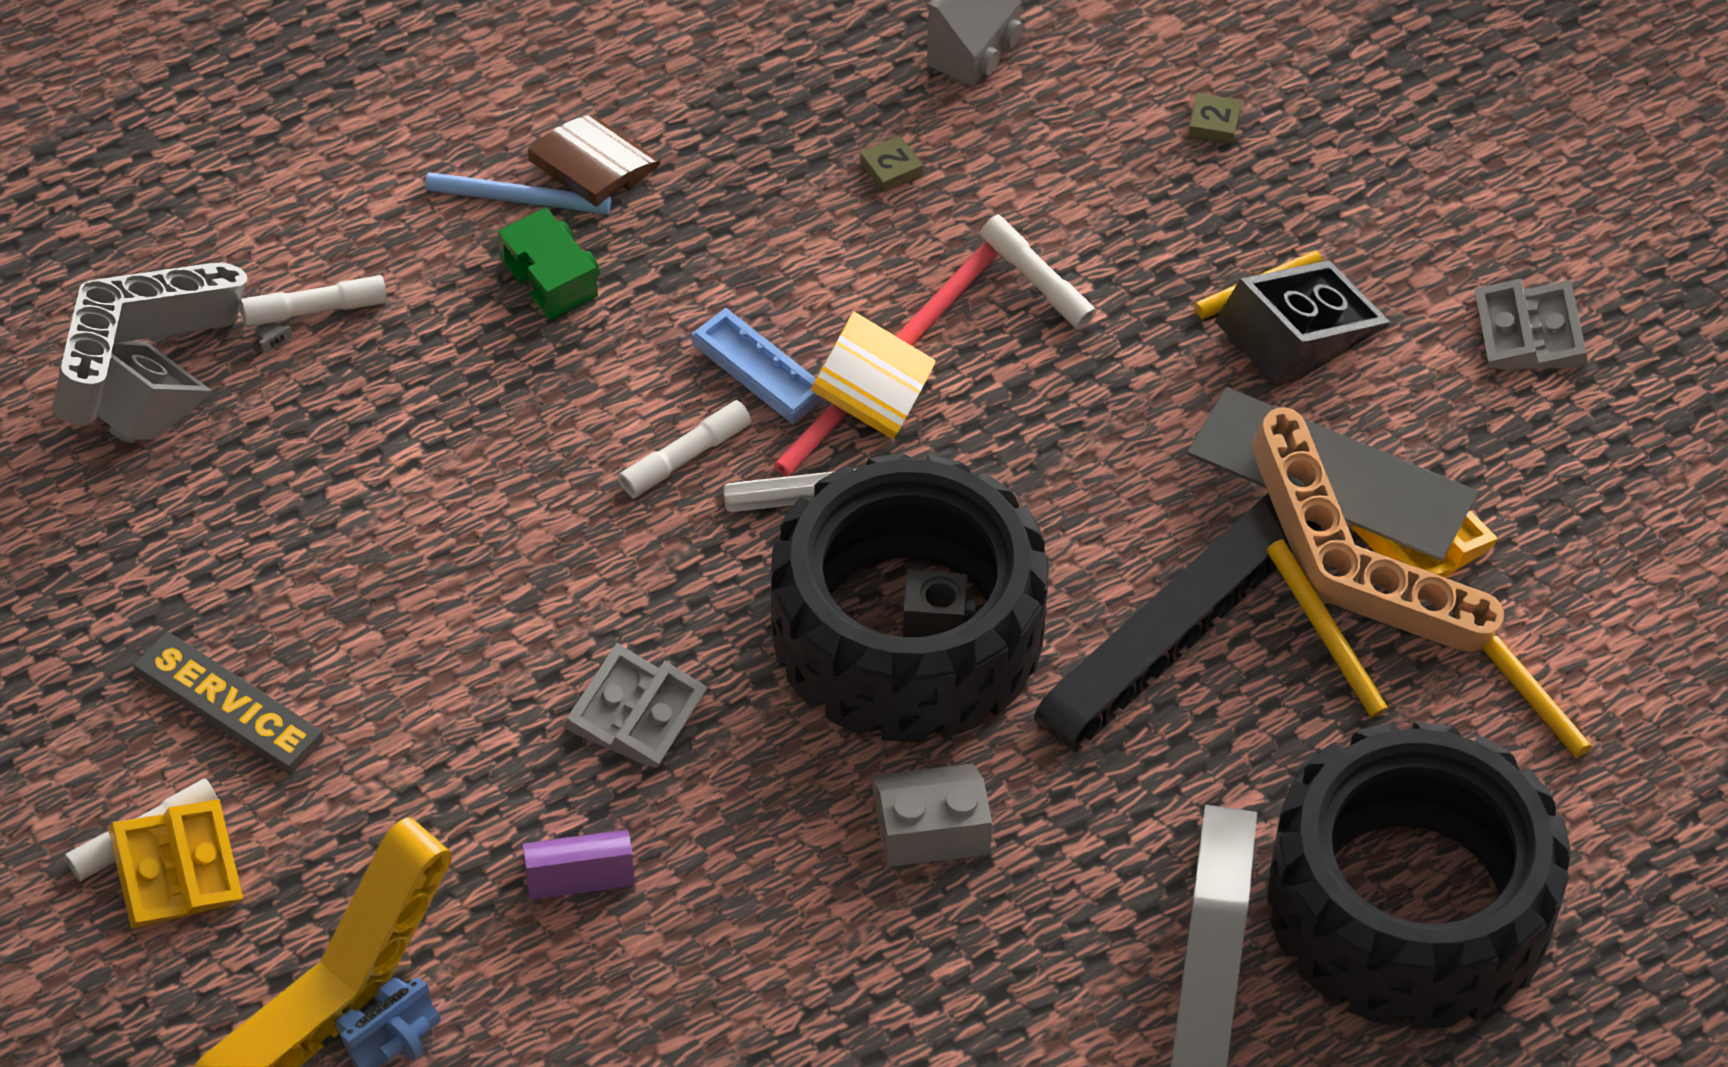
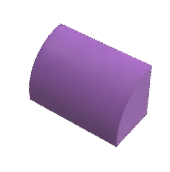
M628 829L523 843L530 900L635 885L633 854Z

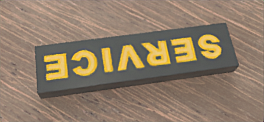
M169 631L164 633L133 664L136 675L290 776L324 741L322 730Z

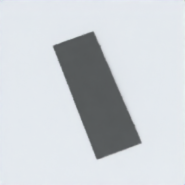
M1226 387L1187 451V455L1266 488L1253 455L1252 443L1265 416L1277 407ZM1304 419L1345 521L1403 545L1405 548L1408 547L1442 562L1474 504L1479 491ZM1288 477L1294 485L1305 487L1304 483L1298 478Z

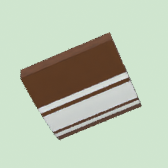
M594 115L572 120L551 131L528 148V157L531 163L595 207L599 206L621 186L627 190L632 189L660 165L659 159Z

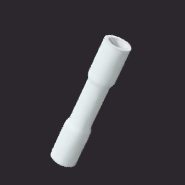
M1001 215L992 217L983 226L980 235L1008 263L1013 264L1046 296L1047 301L1076 330H1079L1094 318L1097 310L1069 282L1061 279Z
M379 275L343 281L334 286L240 299L239 304L244 327H250L329 310H349L385 304L387 302V294L383 277Z
M734 400L701 421L698 427L658 452H652L619 473L618 481L620 486L633 499L668 478L674 470L710 447L720 445L751 425V417L747 409L741 402Z
M204 778L165 799L161 805L138 818L164 814L168 807L217 800L218 798L210 783ZM105 832L65 854V859L79 882L116 863L109 832Z

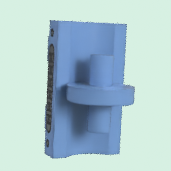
M416 977L406 984L397 978H392L379 988L376 996L379 1006L367 1015H364L360 1010L351 1009L336 1020V1028L354 1067H381L401 1052L411 1061H416L424 1055V1049L419 1038L438 1024L441 1018L430 1000L428 985L423 980Z

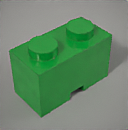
M543 208L498 231L500 260L519 283L529 280L535 288L529 292L530 297L549 320L598 296L597 277L600 276V269L596 259L589 251L583 252L575 243L569 226L564 221L558 222L547 208Z

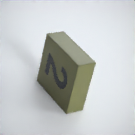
M1196 93L1188 136L1234 143L1242 100Z
M900 135L860 152V163L882 192L923 176V164Z

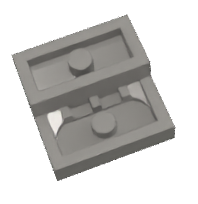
M1516 279L1474 289L1490 368L1502 370L1571 368L1589 364L1571 280L1524 290L1522 280Z
M616 643L567 717L563 727L582 738L639 763L657 768L708 687L665 660L661 667L657 668Z

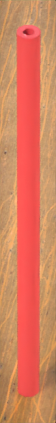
M985 241L900 330L896 337L913 346L999 253ZM831 403L774 463L775 470L786 477L790 476L848 413Z

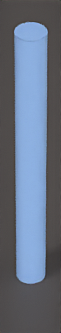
M430 172L427 173L425 182L426 191L609 215L612 202L609 196L599 206L595 207L572 191Z

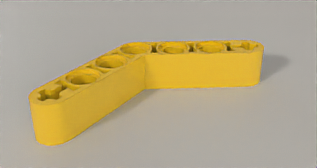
M405 818L392 826L373 856L321 961L205 1053L194 1067H301L324 1047L321 1044L322 1041L329 1035L335 1038L339 1034L335 1025L337 1019L349 1010H360L371 999H376L379 988L391 980L449 868L452 853L412 818Z

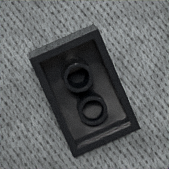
M1329 260L1240 278L1214 321L1227 334L1229 341L1241 349L1258 366L1259 372L1275 385L1304 378L1390 324V321Z

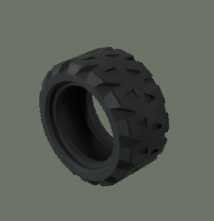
M894 454L868 458L865 467L854 470L850 466H844L814 484V498L811 501L801 496L794 503L781 522L780 541H774L772 549L771 634L778 663L785 662L787 681L809 706L820 702L825 704V718L857 734H864L871 728L882 731V740L921 742L933 731L942 730L943 738H948L978 727L983 723L989 712L998 715L1010 705L1024 690L1028 676L1034 674L1043 648L1049 577V557L1045 553L1043 534L1031 512L1026 507H1019L1017 498L1010 489L985 472L978 477L973 475L968 466L959 461L933 455H927V460H912L908 455ZM895 558H918L934 561L948 566L959 573L968 574L967 579L979 589L987 602L971 619L952 630L925 637H897L873 631L854 621L838 607L831 595L847 577L867 565Z
M1420 721L1413 722L1412 729L1399 730L1393 723L1358 730L1352 733L1350 746L1344 748L1337 742H1334L1305 765L1302 781L1294 780L1289 788L1280 812L1269 873L1267 901L1273 905L1271 915L1272 928L1285 956L1299 957V975L1326 999L1334 1000L1344 997L1349 1000L1348 1011L1354 1015L1383 1025H1392L1403 1018L1413 1019L1412 1029L1454 1026L1467 1014H1469L1472 1020L1479 1019L1506 1005L1518 988H1525L1543 963L1569 881V874L1567 873L1571 849L1565 821L1562 817L1556 816L1555 800L1530 768L1520 772L1515 756L1511 752L1480 735H1476V739L1473 741L1462 737L1458 729L1453 726ZM1396 826L1428 829L1450 837L1470 850L1488 870L1495 883L1499 897L1481 912L1455 922L1425 924L1402 920L1378 910L1362 899L1343 877L1336 863L1335 855L1353 839L1373 830Z

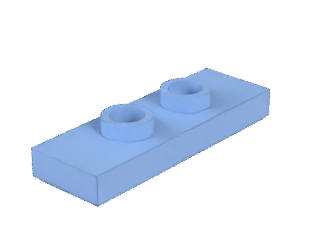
M727 308L723 309L692 333L693 346L791 424H795L825 400L810 390L815 380L814 376Z

